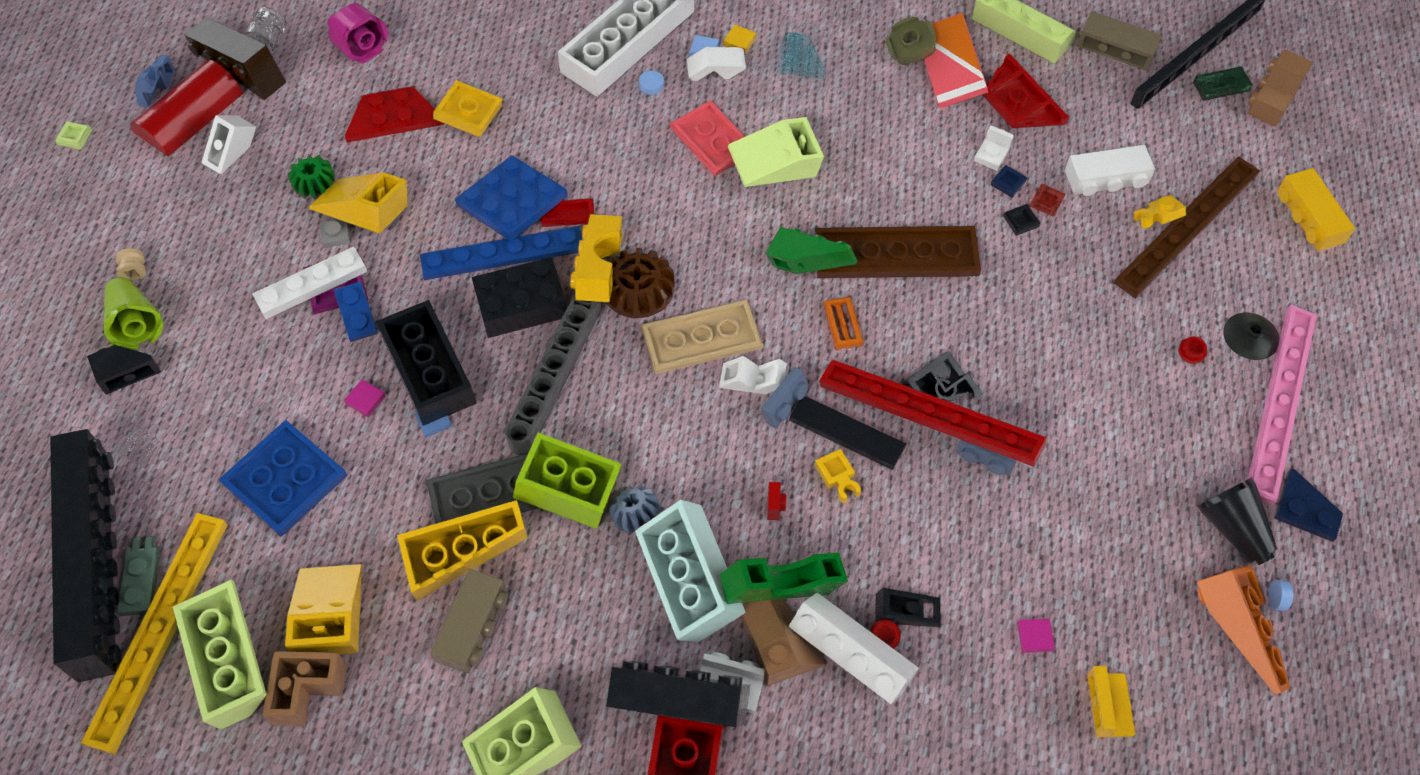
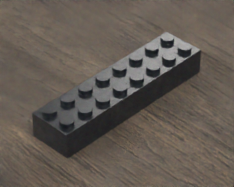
M88 429L50 436L53 664L78 683L115 675L117 672L116 664L121 662V651L115 640V634L120 633V622L114 613V605L119 604V594L116 587L113 586V577L118 575V566L115 559H112V549L117 548V539L115 533L111 531V522L116 521V513L113 505L110 504V496L115 494V486L113 480L109 477V470L114 468L112 454L106 452L102 447L101 441L96 439Z

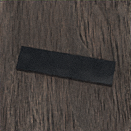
M807 396L799 400L789 418V421L891 470H894L906 447V443Z

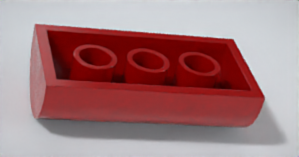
M207 60L131 122L130 126L133 133L169 157L212 121L215 115H219L243 95V91L226 69L213 60Z

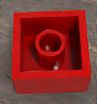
M658 715L647 775H717L723 725Z

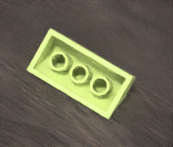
M976 0L972 16L974 21L1054 64L1080 35V32L1019 0Z
M229 580L173 606L202 720L220 730L250 717L267 695L236 586L233 580Z

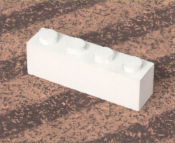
M819 593L814 594L802 603L788 626L890 704L904 692L919 669Z

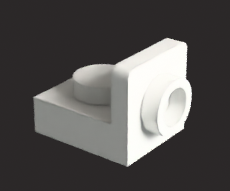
M990 126L984 142L975 155L974 161L998 171L1010 150L1014 135L1003 129Z

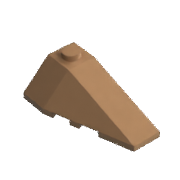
M783 599L742 603L746 613L740 617L760 668L765 669L764 679L767 686L826 666L821 651L788 627L796 614Z

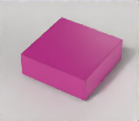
M361 379L344 401L349 407L369 417L386 395L382 390Z
M1030 619L1017 622L1022 653L1054 651L1055 646L1050 619Z

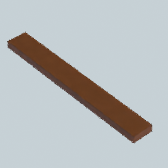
M1238 156L1186 208V216L1174 220L1115 279L1114 284L1136 299L1259 174L1260 170Z

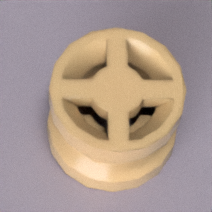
M128 248L116 253L115 259L117 265H119L116 269L118 277H124L131 281L145 277L146 269L143 265L145 256L143 252Z

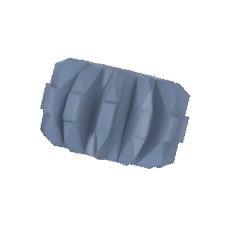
M642 484L635 489L629 485L626 491L618 490V497L611 498V507H609V514L615 527L619 532H626L628 536L661 512V505L651 488H644Z

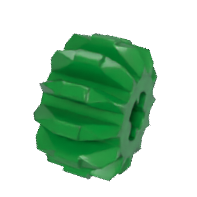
M308 154L304 160L298 157V164H291V171L288 172V179L292 189L296 194L300 193L304 199L309 194L315 199L316 193L320 192V194H323L326 191L325 188L328 189L333 184L332 182L335 181V174L328 160H323L320 155L312 158Z

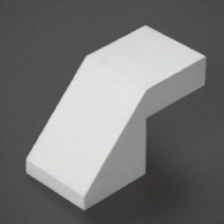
M740 47L703 48L687 58L689 79L698 81L713 71L724 79L732 78L746 69L744 50Z
M741 356L723 363L719 388L759 394L774 392L785 379L787 364L781 359H777L758 366L746 357Z

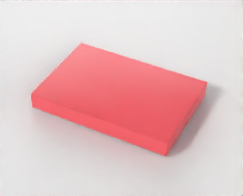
M711 100L670 123V128L714 176L735 165L728 145L745 136Z

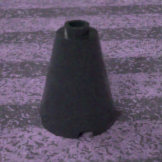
M1251 477L1245 481L1248 485L1247 487L1241 482L1206 501L1209 507H1207L1205 502L1197 507L1249 563L1256 561L1258 565H1261L1275 557L1273 551L1278 548L1256 483Z

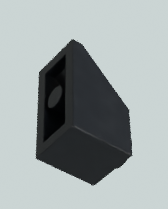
M118 345L102 348L87 356L96 383L106 395L161 373L159 366L151 355Z

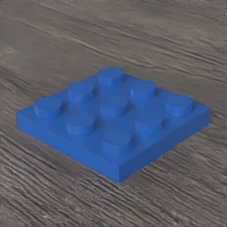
M511 155L457 196L455 201L459 208L509 241H512L564 200L568 194L565 187Z
M285 420L218 480L267 526L282 537L347 476V473L291 423Z

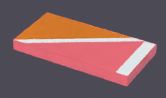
M963 13L931 23L937 37L936 50L931 56L924 58L939 108L988 93Z

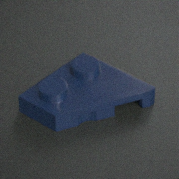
M1291 468L1287 473L1274 519L1334 542L1337 539L1343 513L1300 473Z

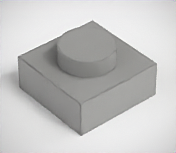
M339 219L320 222L323 248L351 244L347 222Z

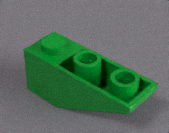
M780 227L765 253L774 267L794 274L855 265L857 263L852 248L847 243L829 241L817 234L814 236L804 234L796 228L790 230Z

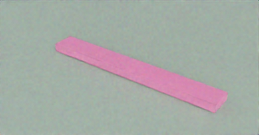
M1290 305L1285 312L1248 479L1252 477L1255 481L1261 501L1272 505L1277 503L1317 317L1316 314L1294 305Z

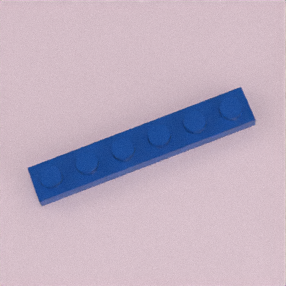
M580 226L518 236L512 241L501 239L420 254L424 281L579 253V241L582 240Z

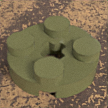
M918 17L905 18L892 27L889 37L887 35L886 45L889 54L901 65L906 66L910 63L918 62L935 52L937 37L933 25L925 19L926 22L919 20ZM913 37L915 41L908 43V39Z

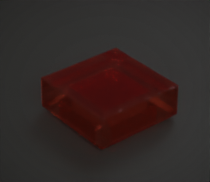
M1041 183L1031 201L1030 207L1054 217L1066 194Z

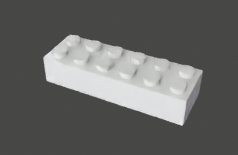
M618 0L558 51L560 73L598 97L694 12V0Z

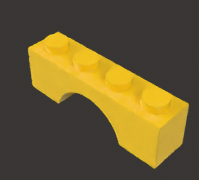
M590 214L588 225H583V240L579 241V256L576 255L575 272L571 273L570 281L571 289H575L576 300L610 301L613 287L612 263L603 260V258L620 254L623 237L622 216Z

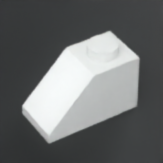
M215 115L201 163L222 174L250 148L256 126L237 115Z

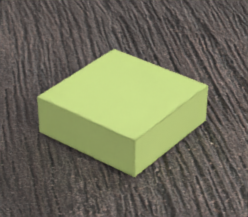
M66 121L55 142L57 145L81 150L92 129L88 125Z

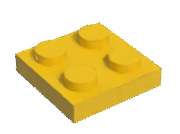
M456 80L434 110L433 119L481 137L501 108L503 98Z

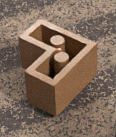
M1286 49L1283 50L1279 58L1273 57L1266 70L1270 74H1265L1257 87L1261 89L1260 92L1255 90L1247 103L1251 105L1248 114L1276 127L1313 62Z
M274 651L263 716L273 726L305 727L310 695L342 696L347 664L339 653Z

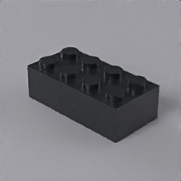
M429 300L376 321L382 339L423 426L477 404L472 386Z
M623 661L622 666H615L611 669L606 707L735 728L745 724L750 685L742 684V677L724 675L719 676L718 680L710 679L711 673L692 670L686 671V675L679 674L680 668L663 665L654 666V670H649V663L638 661Z

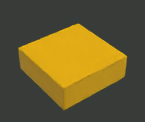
M734 24L723 40V46L740 47L744 50V54H746L756 39V32Z

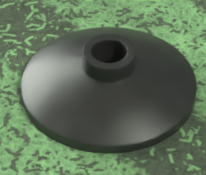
M1249 312L1238 313L1230 317L1224 325L1223 335L1227 345L1241 357L1251 360H1262L1272 356L1277 351L1279 343L1278 331L1268 319L1261 315ZM1251 329H1253V330H1255L1256 332H1258V334L1253 333V332L1251 331Z

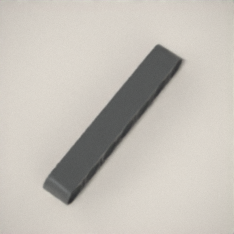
M575 294L572 297L506 427L505 434L508 446L513 453L517 455L529 453L537 433H541L601 312L602 302L576 300ZM567 343H570V344H571V345H569V346H562V345L567 344ZM553 366H561L558 369H551ZM542 389H549L547 392H539ZM531 412H537L534 416H527ZM518 436H526L523 440H514Z

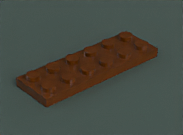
M975 226L815 228L814 235H821L827 240L836 243L838 241L847 243L851 246L857 259L855 265L817 271V278L980 276L981 265Z

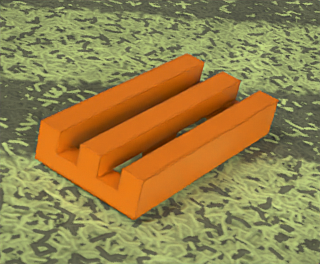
M851 297L824 301L823 306L835 350H841V348L850 349L853 346L862 347L863 339ZM841 305H846L855 339H850ZM831 306H835L844 338L843 341L840 340Z

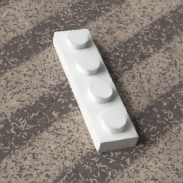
M351 247L252 293L265 319H268L366 273L367 269L356 249Z

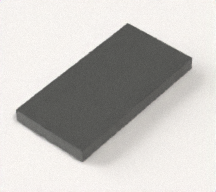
M528 453L426 480L435 523L444 522L515 500L518 502L521 513L539 509V507L513 498L516 480Z

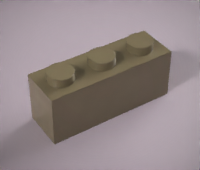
M1091 11L1081 32L1077 47L1148 71L1162 35Z
M469 568L430 651L434 662L468 674L472 666L477 667L484 652L481 646L486 637L490 638L496 627L494 617L498 609H504L508 600L509 593L506 592L504 580Z

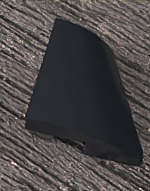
M949 351L943 353L901 382L907 387L946 401H955L957 398L972 393L973 398L983 395L969 373H963Z

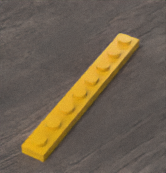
M196 513L81 741V744L112 755L116 754L178 628L173 606L193 597L228 526L225 520Z

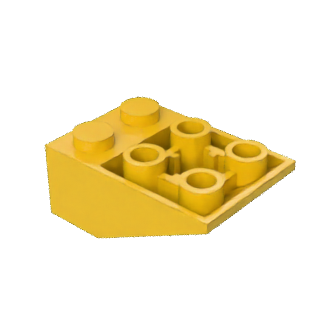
M385 172L341 178L318 197L309 208L310 210L381 234L408 206L407 180Z
M362 564L300 568L287 615L285 646L290 652L339 653V655L358 654Z

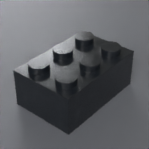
M552 257L471 277L488 338L561 320L567 309L566 300Z

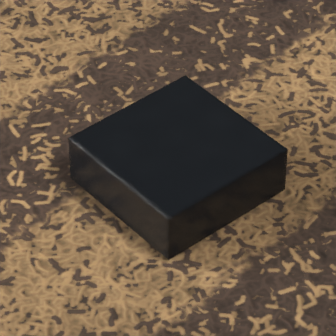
M1028 204L1011 209L1003 214L1004 219L1016 236L1040 226L1039 220Z

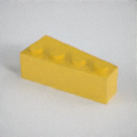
M515 500L397 535L411 594L418 601L466 574L469 568L475 569L526 540L528 536L518 502Z

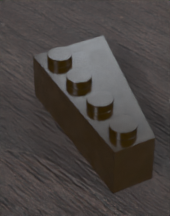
M207 17L184 34L189 42V50L196 57L201 56L205 60L215 61L226 69L237 82L263 100H266L286 83L267 46Z

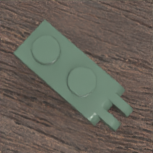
M147 536L145 547L143 548V537H134L132 548L126 549L118 605V614L120 616L146 614L154 598L160 548L154 547L155 536Z

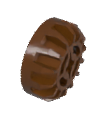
M636 248L635 253L628 254L627 250L620 251L619 258L614 256L608 260V262L612 263L613 287L610 301L606 302V304L614 312L629 318H646L659 313L670 303L675 290L674 271L669 268V261L665 257L658 258V254L654 250H650L648 254H645L642 248ZM640 260L650 263L655 270H649L645 265L640 264ZM627 262H635V264L628 266L627 269H620Z

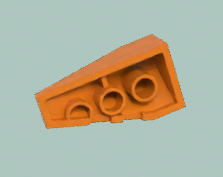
M1249 565L1197 581L1199 586L1198 596L1201 602L1207 606L1210 614L1271 691L1276 695L1290 689L1281 653L1275 645L1270 646L1269 640L1272 639L1274 628L1272 621H1267L1261 614L1260 605L1267 603L1253 566Z

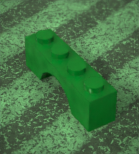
M839 553L814 554L803 560L778 566L767 565L766 558L739 559L719 574L728 604L811 597L816 593L823 596L830 594L848 582Z

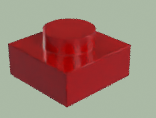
M769 482L767 520L779 521L780 511H786V493H781V482Z

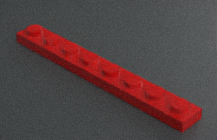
M833 359L819 380L820 387L1033 467L1046 445L1045 436Z

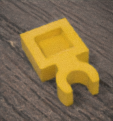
M1168 195L1148 203V209L1142 208L1133 212L1134 220H1141V228L1146 229L1157 221L1163 225L1186 216V207L1175 197Z
M841 449L815 460L814 466L827 488L830 489L834 486L838 488L837 497L841 503L847 502V495L844 493L846 490L853 491L856 497L860 496L861 488L859 484L850 480L854 478L855 471Z

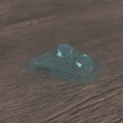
M785 31L777 73L824 80L825 70L810 35Z

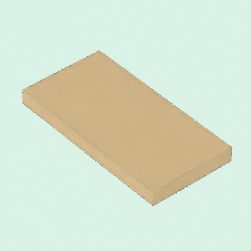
M747 300L641 324V330L655 374L763 348V343Z

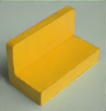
M1093 666L1087 674L1096 737H1133L1135 729L1126 675L1124 673H1108L1107 666Z

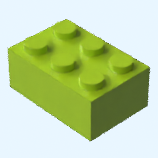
M538 432L516 480L513 498L597 529L622 464Z

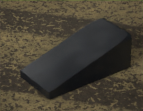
M882 588L875 595V623L879 620H890L896 625L941 627L940 598ZM924 603L933 604V619L924 618Z

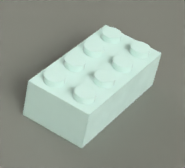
M679 500L635 530L677 640L698 643L746 613L742 603H727L719 575L727 569V566L701 505Z

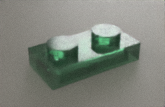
M1242 66L1197 75L1193 81L1203 101L1249 92L1253 85Z

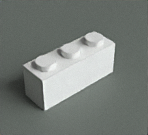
M1145 145L1071 155L1065 168L1073 194H1083L1085 196L1092 195L1097 191L1108 190L1109 192H1115L1124 187H1144L1149 184L1155 171Z

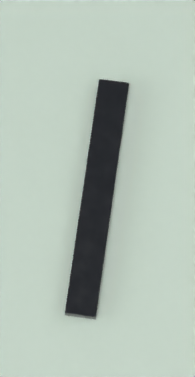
M1265 0L1245 1L1136 88L1130 104L1136 109L1141 108L1260 12Z

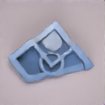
M161 55L140 73L137 78L135 94L140 107L149 108L157 88L168 89L175 73L169 55Z

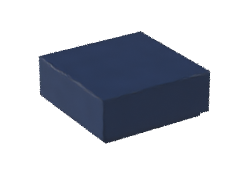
M1005 165L994 177L990 185L1013 198L1025 184L1028 177Z

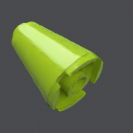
M124 277L111 279L104 289L103 332L112 346L118 345L137 350L140 349L137 344L149 339L150 344L155 342L162 334L164 326L160 312L131 280Z

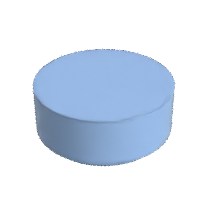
M646 71L639 77V88L645 94H657L664 88V78L657 71Z
M1274 579L1268 589L1270 608L1277 611H1287L1293 602V587L1289 581Z

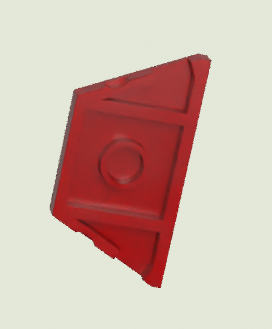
M1010 53L1007 54L1000 68L996 69L992 79L986 84L988 93L982 94V96L1011 128L1067 124L1069 116Z
M413 86L362 95L345 133V139L349 143L444 125V123L433 119L435 108Z

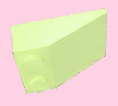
M534 687L462 740L476 775H538L559 764L582 747L556 692Z

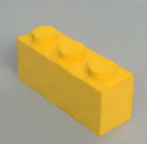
M1311 168L1285 176L1277 190L1279 199L1287 204L1292 212L1293 220L1299 223L1305 231L1307 241L1313 244L1318 251L1346 243L1356 228L1315 169Z

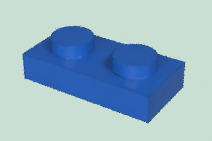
M361 281L334 289L350 342L378 334Z

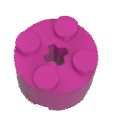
M356 2L343 7L336 14L331 15L327 22L331 43L352 61L366 63L383 51L381 46L388 39V30L384 22Z

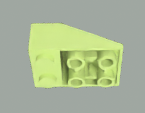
M807 117L781 120L728 145L744 187L816 177L824 159V155Z

